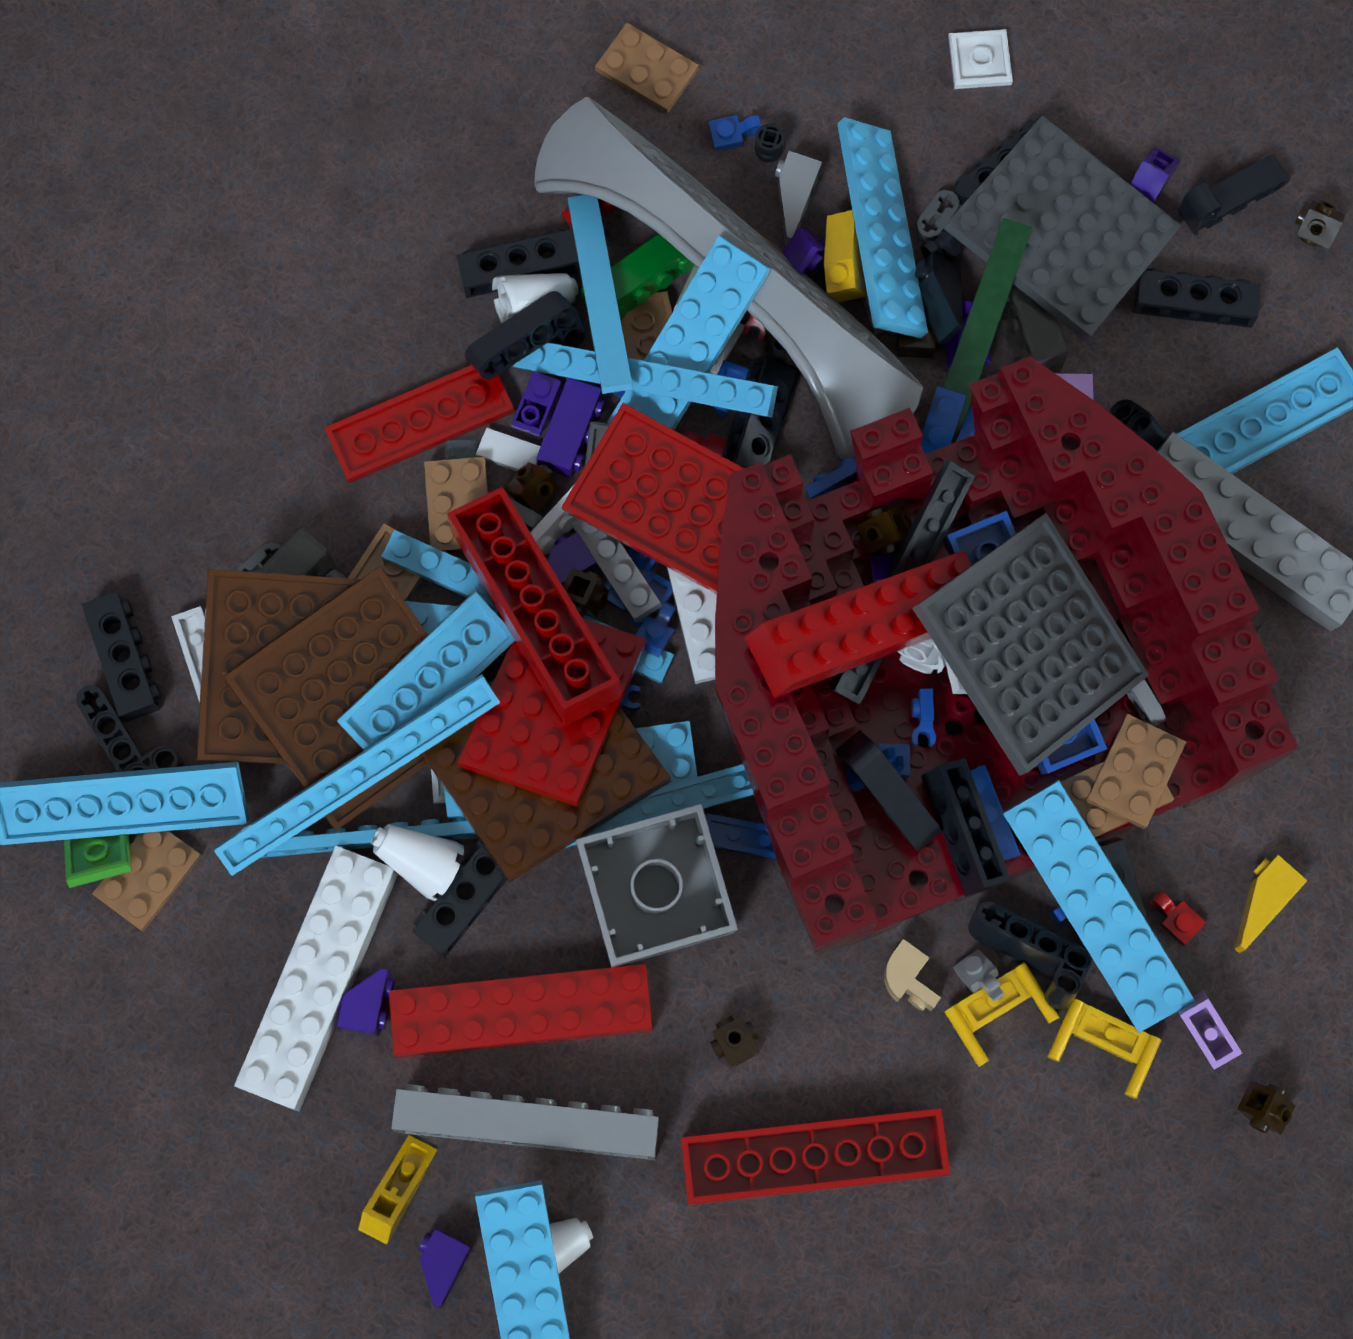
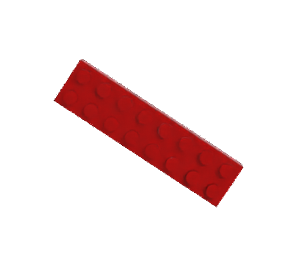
M500 487L447 513L451 533L565 726L622 698L620 679L504 488Z
M961 551L763 622L746 636L745 640L774 698L931 639L912 608L970 567L971 563L965 552Z
M646 964L389 991L393 1053L397 1059L653 1032Z
M941 1108L681 1138L688 1206L950 1175Z

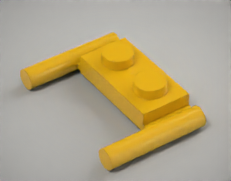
M1026 963L1019 965L997 979L1000 983L998 987L1004 992V995L995 1002L991 1000L983 989H980L944 1011L978 1067L990 1060L973 1035V1032L1028 998L1032 997L1049 1024L1060 1018L1056 1010L1046 1002L1044 991Z
M1074 998L1047 1057L1059 1062L1073 1033L1074 1036L1130 1063L1137 1064L1124 1093L1128 1097L1136 1099L1162 1040L1144 1031L1139 1033L1135 1027Z

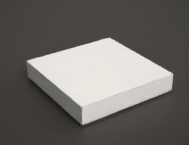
M1006 29L949 33L948 40L954 89L1012 85L1013 80Z

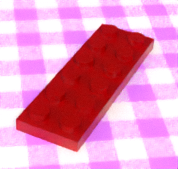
M470 365L324 427L348 483H352L515 413V410L499 375L492 379H484Z

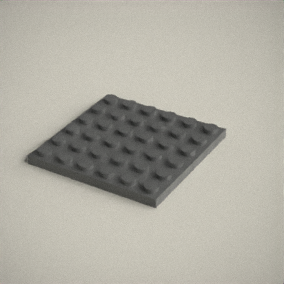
M1042 115L953 215L944 229L987 263L1003 218L1032 227L1013 284L1087 342L1181 227V224Z
M1047 513L1036 518L912 608L1019 776L1032 770L1149 676Z

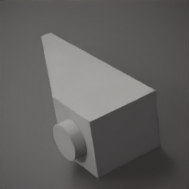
M788 151L785 161L780 159L775 172V177L779 178L778 193L785 246L801 226L822 167L821 161L792 151Z

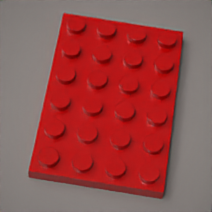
M622 403L564 501L562 510L717 594L719 552L730 474L744 468Z
M583 619L620 679L622 698L565 726L518 644L514 641L510 645L491 687L499 698L500 703L477 718L458 760L459 767L578 807L645 649L646 639Z

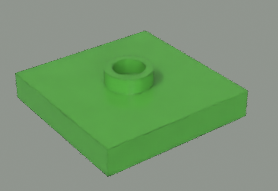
M129 834L64 840L65 875L69 888L132 872Z

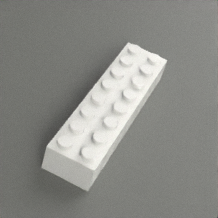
M335 846L235 1082V1087L300 1112L338 1021L343 995L353 985L397 879L398 873L390 866Z

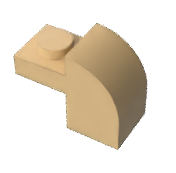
M904 939L886 964L884 971L886 989L896 1002L900 1000L904 993H907L910 996L908 1001L921 1011H924L925 1008L931 1011L941 997L915 979L929 957Z

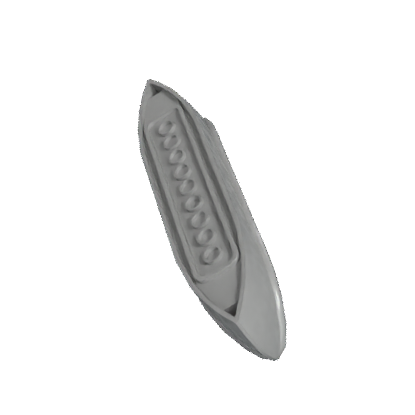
M588 96L572 105L552 125L543 141L535 169L534 182L536 191L539 193L583 194L599 198L625 210L659 233L698 268L701 266L717 237L722 236L772 269L747 311L783 346L806 379L821 409L836 454L841 459L845 460L855 457L851 430L910 408L914 414L920 401L923 386L911 372L842 305L828 295L806 274H800L796 271L782 253L660 149Z

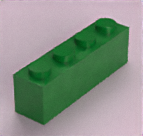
M660 234L611 267L620 320L638 305L646 303L653 294L667 288L677 277L692 270L694 266L690 260ZM581 288V289H582L583 306H584L585 309H587L586 301H585V295H584V289Z

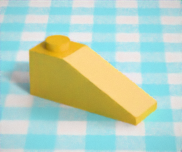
M853 210L827 216L824 254L827 294L837 302L867 296Z
M1279 855L1271 861L1267 858L1263 859L1253 870L1257 876L1250 885L1234 948L1238 953L1248 948L1307 882L1300 873Z
M408 1135L364 1208L358 1228L359 1231L386 1245L388 1244L437 1152L436 1148Z

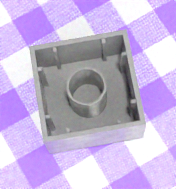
M702 804L576 839L611 968L730 935L738 930Z

